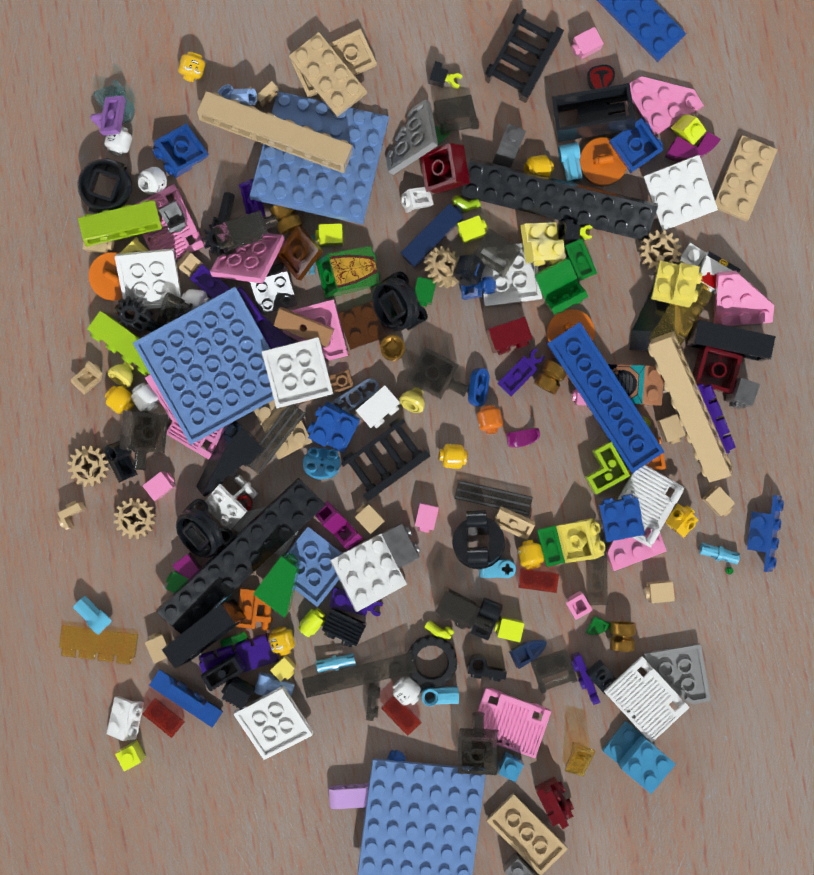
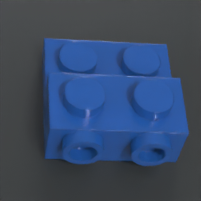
M642 118L635 122V129L622 131L609 141L630 173L652 160L664 150L661 140L658 137H654L651 132V126L648 122H644Z
M187 123L155 140L153 146L155 157L158 160H163L165 171L169 175L173 174L175 178L191 170L193 165L208 158L209 155Z
M326 402L324 406H319L315 414L318 417L316 423L312 422L307 430L310 433L308 438L324 447L328 445L344 454L361 419Z
M633 494L621 496L622 499L619 500L607 498L603 499L602 503H599L606 542L645 535L637 496L633 497Z

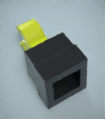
M435 61L428 84L443 88L446 81L453 88L458 89L460 85L456 84L454 79H462L463 76L459 73L454 75L447 74L448 70L441 68L443 63Z
M563 220L559 224V240L574 242L579 240L580 236L585 240L590 239L592 236H588L585 231L593 227L587 225L580 228V225L573 224V220Z

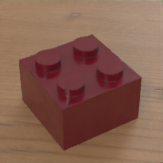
M449 143L435 148L420 157L426 192L442 193L470 184L464 145Z
M526 317L489 328L486 331L493 354L498 352V355L511 351L510 348L516 346V349L529 345V341L533 339Z
M707 346L700 347L693 370L696 383H703L704 386L711 384L715 391L733 394L743 356Z

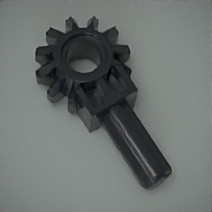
M230 192L223 194L218 217H213L212 224H209L211 231L206 229L203 231L207 235L202 237V241L207 242L204 244L205 249L211 247L209 250L211 254L216 249L218 256L221 255L222 249L227 254L228 250L226 247L233 248V244L230 241H235V237L230 236L233 230L231 229L232 222L229 221L235 195ZM216 235H222L224 237L221 243H215L213 241Z
M128 295L125 300L121 298L118 301L119 304H116L115 310L117 312H115L114 316L120 318L118 324L125 323V328H128L130 324L133 329L135 328L142 333L144 328L153 332L162 327V325L151 319L154 313L149 311L147 307H142L144 301L137 302V296L131 300V297ZM127 310H133L135 315H130Z

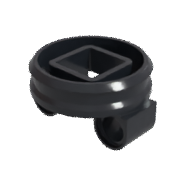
M109 158L97 159L87 164L82 169L78 178L77 187L79 195L83 202L89 206L88 211L98 214L104 210L119 209L130 199L132 181L127 172V166L124 163ZM99 174L116 180L110 198L93 193Z
M396 272L376 286L373 294V308L376 316L384 326L394 331H401L406 328L409 331L427 320V311L419 305L416 293L409 285L408 276L404 272ZM395 295L403 310L399 315H397L389 300V297Z
M195 499L178 516L176 531L181 542L189 551L199 557L209 558L216 552H219L233 539L234 534L229 528L223 527L219 529L215 521L206 514L208 511L206 501ZM192 526H194L200 532V534L206 539V541L199 535V533Z
M486 510L467 511V520L463 521L453 534L452 545L455 555L463 565L469 568H488L497 563L504 553L505 539L503 531L495 521L487 518ZM489 535V550L487 546L469 547L468 536Z

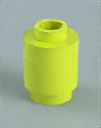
M311 608L300 621L298 629L307 637L314 635L325 623V614L318 608L316 610Z

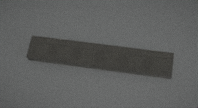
M413 652L306 677L302 679L306 698L415 673L417 672Z

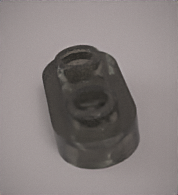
M369 682L366 721H374V717L378 718L379 706H375L376 698L380 699L381 687H377V683Z

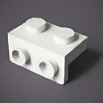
M121 696L114 697L106 734L122 741L135 740L139 730L144 702H133Z

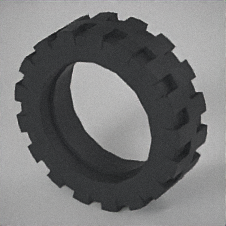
M426 635L417 639L410 646L406 658L407 670L417 684L423 685L426 688H438L441 685L447 684L453 678L457 670L456 652L452 644L447 640L435 635ZM427 646L441 648L448 658L445 671L435 677L423 675L416 666V657L419 651Z

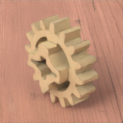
M656 230L654 236L649 233L648 239L644 238L642 240L645 246L639 247L643 251L639 257L645 258L642 264L648 263L647 269L655 267L654 270L657 272L659 262L664 261L665 257H671L668 261L669 263L677 264L679 262L676 257L682 255V253L678 252L682 245L676 244L679 240L678 238L672 239L673 233L666 235V230H663L660 234ZM658 239L656 245H650L653 240ZM660 247H661V251L664 252L662 255H659L660 252L657 251V249L660 248Z
M440 246L438 249L434 248L426 255L427 259L424 261L428 265L424 269L430 273L428 278L432 277V283L438 282L439 287L444 285L445 288H449L459 282L453 275L459 257H455V251L450 253L449 247L446 249L443 246Z
M93 445L89 447V450L87 446H82V451L76 449L77 455L71 454L70 457L73 461L67 463L72 465V468L68 469V472H73L71 479L77 478L76 484L83 482L84 487H88L89 483L92 487L96 486V481L99 484L103 483L102 477L107 478L108 475L105 472L111 470V468L106 465L109 461L105 460V453L101 454L102 449L98 448L95 451V446ZM91 454L96 455L99 460L94 459ZM92 463V467L90 469H87L86 465ZM99 467H101V470H100L99 474L97 475V471H98ZM79 472L84 473L85 476H86V478H84L83 476H81V474H80Z
M130 498L129 503L124 500L122 501L124 506H117L120 512L114 513V516L118 517V520H115L114 523H119L117 531L122 529V536L129 534V539H132L134 535L136 539H140L141 534L144 537L148 535L147 530L153 531L151 524H156V521L152 520V517L157 516V514L151 513L154 507L147 506L149 501L142 503V498H138L135 502L134 498ZM133 506L132 511L125 512L127 508ZM142 509H144V511L146 512L147 516L144 515V513L142 512ZM136 515V517L139 518L140 521H136L134 523L135 520L129 516ZM145 524V527L142 530L137 531L139 525Z

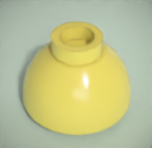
M124 362L123 364L111 367L108 370V376L119 386L128 388L133 382L132 371L134 368L129 363Z
M414 387L413 390L404 392L400 396L399 402L410 412H423L425 406L424 392Z

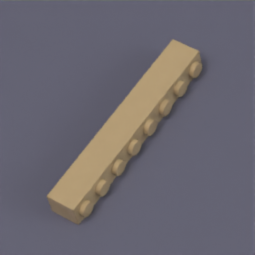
M206 91L197 111L200 121L341 173L345 172L352 156V145L346 140L334 139L327 133L315 132L308 126L296 125L289 119L283 120L277 118L272 113L266 114L254 106L247 107L237 100H228L215 92L209 93Z
M672 331L653 338L648 346L649 354L656 360L657 372L663 376L664 388L667 392H670L672 406L674 409H677L679 422L687 431V440L694 447V456L702 465L701 472L703 476L707 477L709 483L730 477L733 466L675 332Z

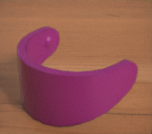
M539 428L505 433L507 445L512 448L530 445L540 437Z

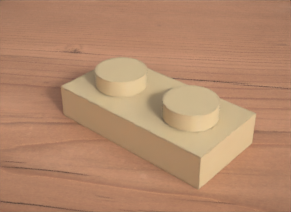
M502 506L493 520L501 529L525 540H528L536 523Z

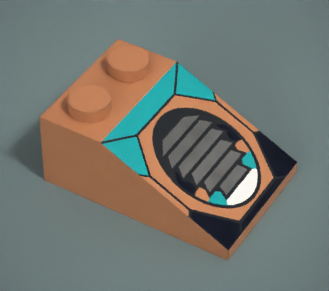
M608 364L633 404L662 406L664 379L662 374H658L656 366Z

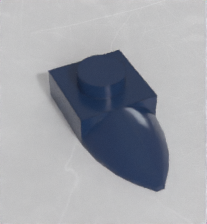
M532 640L523 642L511 649L509 653L516 668L520 669L537 659L544 651L547 642Z

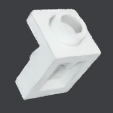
M425 187L408 189L401 194V204L406 213L414 209L434 205L431 192H426Z
M689 243L678 259L679 262L677 264L686 263L698 266L706 252Z

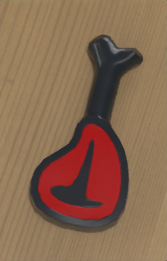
M597 65L590 68L587 72V81L591 90L609 87L615 78L614 68L610 65Z

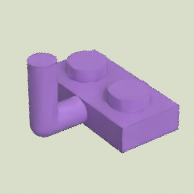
M122 95L106 97L103 113L92 114L90 117L100 128L99 132L103 136L121 133L126 99Z

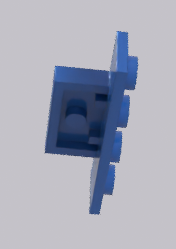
M773 495L771 514L751 513L747 550L766 552L764 572H773L777 563V558L774 556L775 549L777 550L779 546L777 533L781 529L782 523L781 519H779L780 511L782 512L784 508L782 496Z
M159 669L149 684L150 687L212 728L223 713V710L206 700L202 694L192 691L188 688L187 684L177 681L161 669Z

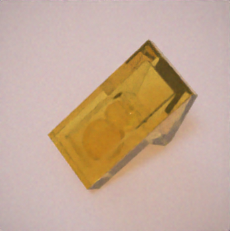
M572 742L571 755L565 765V771L584 776L595 754V749Z

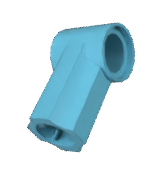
M578 142L559 145L558 155L560 162L563 164L565 180L571 183L582 180Z
M86 596L81 598L73 607L87 621L86 624L97 635L112 622L109 616L101 609L99 610Z
M458 686L423 687L420 693L422 702L426 706L459 704ZM433 692L435 695L433 699L427 700L424 698L425 694Z

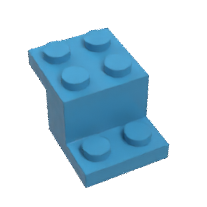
M626 720L602 748L605 754L618 763L621 770L650 794L655 791L676 765L673 760L660 751L653 742L651 743Z

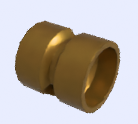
M274 205L269 209L273 219L278 220L276 226L280 235L293 232L297 225L303 226L299 215L295 214L296 209Z
M397 335L385 337L380 345L381 354L388 361H398L405 354L404 341Z
M547 359L542 367L543 373L538 374L534 384L555 395L561 386L559 381H563L567 374L561 365Z
M612 621L610 633L613 634V637L610 638V650L621 652L635 651L633 635L636 634V623Z

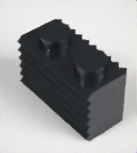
M332 608L322 631L325 632V636L331 639L337 637L342 640V644L352 647V645L357 646L367 623Z
M236 652L205 671L201 678L209 691H213L242 673L246 666Z
M236 676L233 680L230 679L223 687L221 691L224 694L222 700H226L229 704L242 710L254 691L255 686Z

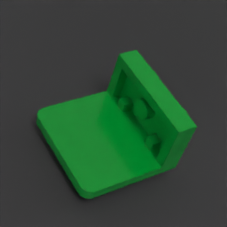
M568 258L535 274L536 282L545 303L554 315L562 313L566 308L579 304L588 298V294L580 285L571 261Z

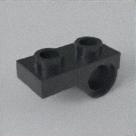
M120 440L102 448L119 483L138 475L129 458L132 454V449L126 440Z
M484 597L470 633L489 640L503 605Z
M481 654L472 655L467 665V673L471 674L470 677L481 679L482 676L489 677V680L500 682L501 679L506 680V669L487 666L486 659ZM475 660H482L483 666L475 668L473 662Z
M598 660L585 671L604 694H606L604 690L616 680L601 660Z

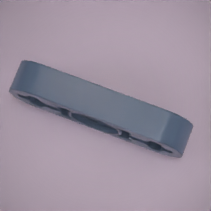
M366 379L332 401L331 404L338 403L341 405L344 403L342 398L345 397L351 407L348 409L347 405H345L342 409L349 412L378 392L379 384L375 379ZM368 382L371 384L375 383V391L371 392L369 390L365 392L367 397L363 398V394L358 388L362 387V390L367 388L366 384ZM352 392H357L360 395V400L357 403H352L349 400V395Z

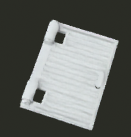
M646 465L631 474L617 500L622 499L621 496L633 494V497H638L644 531L646 527L652 531L648 538L643 535L632 538L651 548L685 487ZM669 487L675 490L671 498L665 495Z
M643 656L604 690L606 695L651 743L690 708ZM642 667L647 674L642 676L637 670ZM672 701L679 707L675 711L669 706Z

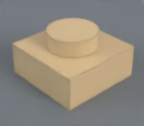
M187 251L177 262V267L191 278L203 263Z

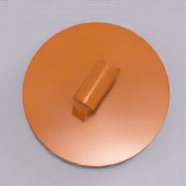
M601 137L593 139L586 144L580 154L579 160L582 174L593 184L600 186L611 185L617 182L626 171V166L609 143L611 138Z
M115 252L105 253L97 257L91 264L88 275L94 292L100 297L112 301L123 299L115 261V255L119 253Z
M566 309L562 313H557L549 322L547 328L548 342L581 322L592 341H594L595 328L593 322L588 315L580 310Z

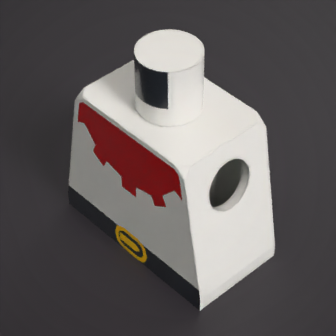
M708 251L699 266L702 279L699 284L701 288L698 298L707 301L711 293L715 295L717 272L737 271L739 273L741 269Z

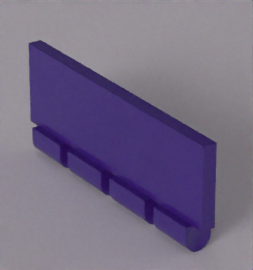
M703 383L697 384L728 454L730 450L736 448L731 434L724 436V434L730 432L725 418L717 419V417L723 415L718 400L710 402V400L716 398L712 385L704 386Z
M265 633L253 637L254 645H252L250 639L235 644L236 651H234L232 645L217 649L218 657H216L214 651L201 654L202 662L199 665L203 674L237 652L246 666V669L242 672L244 673L277 662L279 658L277 653L272 652Z

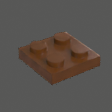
M297 225L282 245L277 257L296 280H302L323 253V250L302 226Z
M373 301L338 313L350 350L386 337L382 323L375 314Z

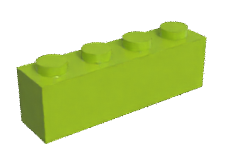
M144 200L140 204L124 205L119 209L104 210L98 214H85L83 217L78 218L82 239L86 247L162 229L155 200Z
M99 311L87 328L91 332L90 336L98 342L102 340L107 343L105 347L113 353L118 351L123 355L121 358L127 363L131 364L133 362L138 366L137 370L142 374H150L133 345V342L139 340L140 337L122 324H118V321L105 312Z

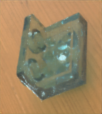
M116 79L113 80L111 86L94 91L93 96L103 112L106 97L122 95L126 99L122 124L132 121L135 115V107L131 101L129 102L124 87Z

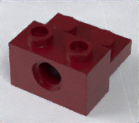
M553 777L534 786L552 826L560 824L562 829L568 827L567 820L574 817L571 811L574 807L570 799H565L563 795L566 790L562 782H557L556 778Z

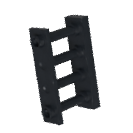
M523 8L520 14L517 13L512 21L514 26L494 64H489L485 75H487V83L491 81L492 77H495L518 89L519 93H521L519 100L526 103L560 41L564 30L557 26L555 32H548L524 19L527 10ZM522 26L546 39L548 43L546 49H539L515 36L518 28ZM510 43L537 56V59H539L537 65L530 66L506 53ZM501 60L527 72L528 76H530L528 82L521 83L497 70Z
M397 418L389 424L391 428L357 453L353 454L350 452L342 458L344 462L341 465L344 467L349 464L366 487L365 491L367 493L364 494V497L367 501L430 457L426 450L422 452L421 449L419 450L403 429L401 425L405 423L404 419L400 421ZM394 430L413 454V459L408 463L401 459L386 438ZM379 441L397 465L396 468L398 470L393 474L390 471H386L370 448ZM362 453H365L381 475L380 479L382 482L378 485L372 484L356 462L355 458Z

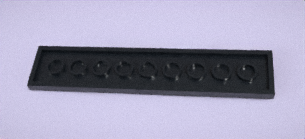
M470 158L468 163L470 184L463 185L461 192L462 197L478 198L479 201L561 221L569 219L573 220V224L581 226L590 225L593 229L638 240L648 238L658 209L657 203Z
M298 477L156 609L157 613L182 634L217 607L313 518L325 506L324 502Z

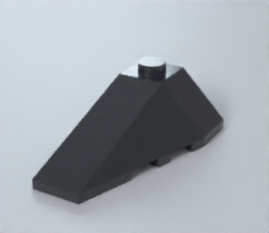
M654 283L631 330L629 350L649 352L648 346L653 338L674 331L675 304L651 299Z
M234 421L227 426L221 435L196 487L206 497L219 484L222 485L227 476L233 477L237 474L236 470L242 465H249L264 448L247 429L237 421Z

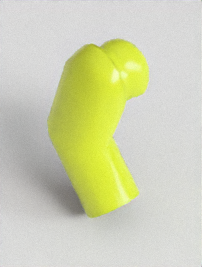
M428 621L425 625V629L445 640L450 639L451 635L454 634V630L449 626H446L443 630L432 621Z

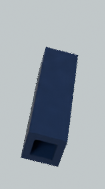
M449 203L401 252V256L415 268L457 226V223L463 220L462 210L457 205L452 206Z

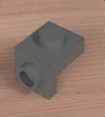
M177 200L159 208V212L168 226L169 233L174 231L178 233L186 228L187 218Z

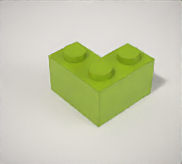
M607 442L592 450L600 468L584 478L593 494L597 495L630 476L612 442Z

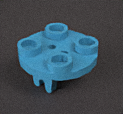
M312 447L303 459L304 471L316 479L333 478L341 468V460L335 449Z

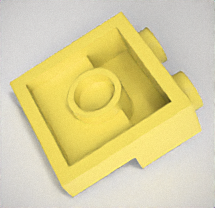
M556 222L520 225L526 263L541 266L545 265V262H549L550 265H553L566 258L564 241L558 238Z
M660 261L651 299L689 308L692 302L696 303L699 291H696L695 288L696 284H700L702 279V273L699 272L700 267L686 263L678 265Z
M595 518L556 526L565 563L597 559L604 555L605 544L600 540V525L595 521Z

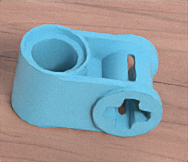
M499 559L494 565L485 569H479V577L511 578L516 572V567L512 560ZM506 564L513 568L509 570V573H505V570L502 569Z

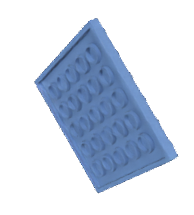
M277 91L278 96L275 98L272 114L283 120L289 119L296 125L308 126L315 132L327 133L334 139L348 141L352 145V156L345 172L341 173L263 144L250 192V199L363 225L389 116L349 108L336 117L324 101Z
M236 287L133 342L190 445L274 400L262 356V351L270 350V347Z
M372 758L357 874L472 875L486 770L482 768Z

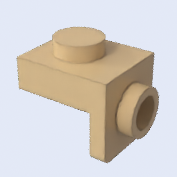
M272 81L257 94L256 104L259 103L264 107L268 102H273L276 96H278V87Z
M88 361L85 368L71 379V383L85 395L101 381L102 370L97 364H92Z
M73 501L65 505L66 509L58 512V522L62 528L68 530L74 527L70 516L86 509L83 502L77 503Z

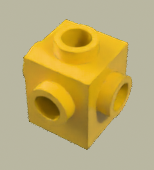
M677 503L665 523L684 538L695 527L698 519L693 515L695 513L693 509L687 505L683 507Z

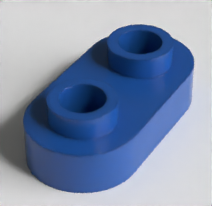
M476 368L471 373L468 401L472 406H483L487 399L490 376L489 372L484 368Z

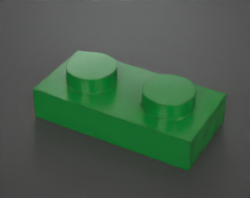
M582 238L564 246L579 282L597 274Z
M556 525L537 529L546 567L565 563Z

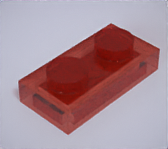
M520 568L518 588L557 593L559 573Z
M394 696L381 707L407 736L422 723L407 706L402 705Z
M156 698L142 713L143 716L171 738L185 722Z

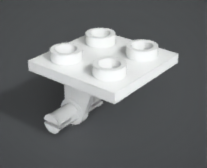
M240 475L234 481L241 487V490L234 496L219 484L205 500L208 504V512L222 526L230 530L247 512L236 498L244 491L252 499L258 495L251 487V483L246 482Z

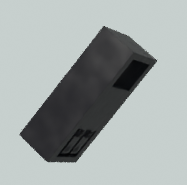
M630 83L552 97L558 142L635 129V113ZM623 101H627L629 111L628 116H626L625 103ZM577 109L579 124L560 127L558 112Z
M698 320L690 324L686 346L698 349L702 346H707L741 355L746 359L765 361L772 357L776 336Z
M234 599L223 602L164 647L162 651L176 669L192 661L247 617Z

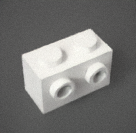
M383 386L361 405L356 412L370 428L375 426L377 429L385 422L383 418L388 413L392 416L400 409L398 407L400 402L386 386Z

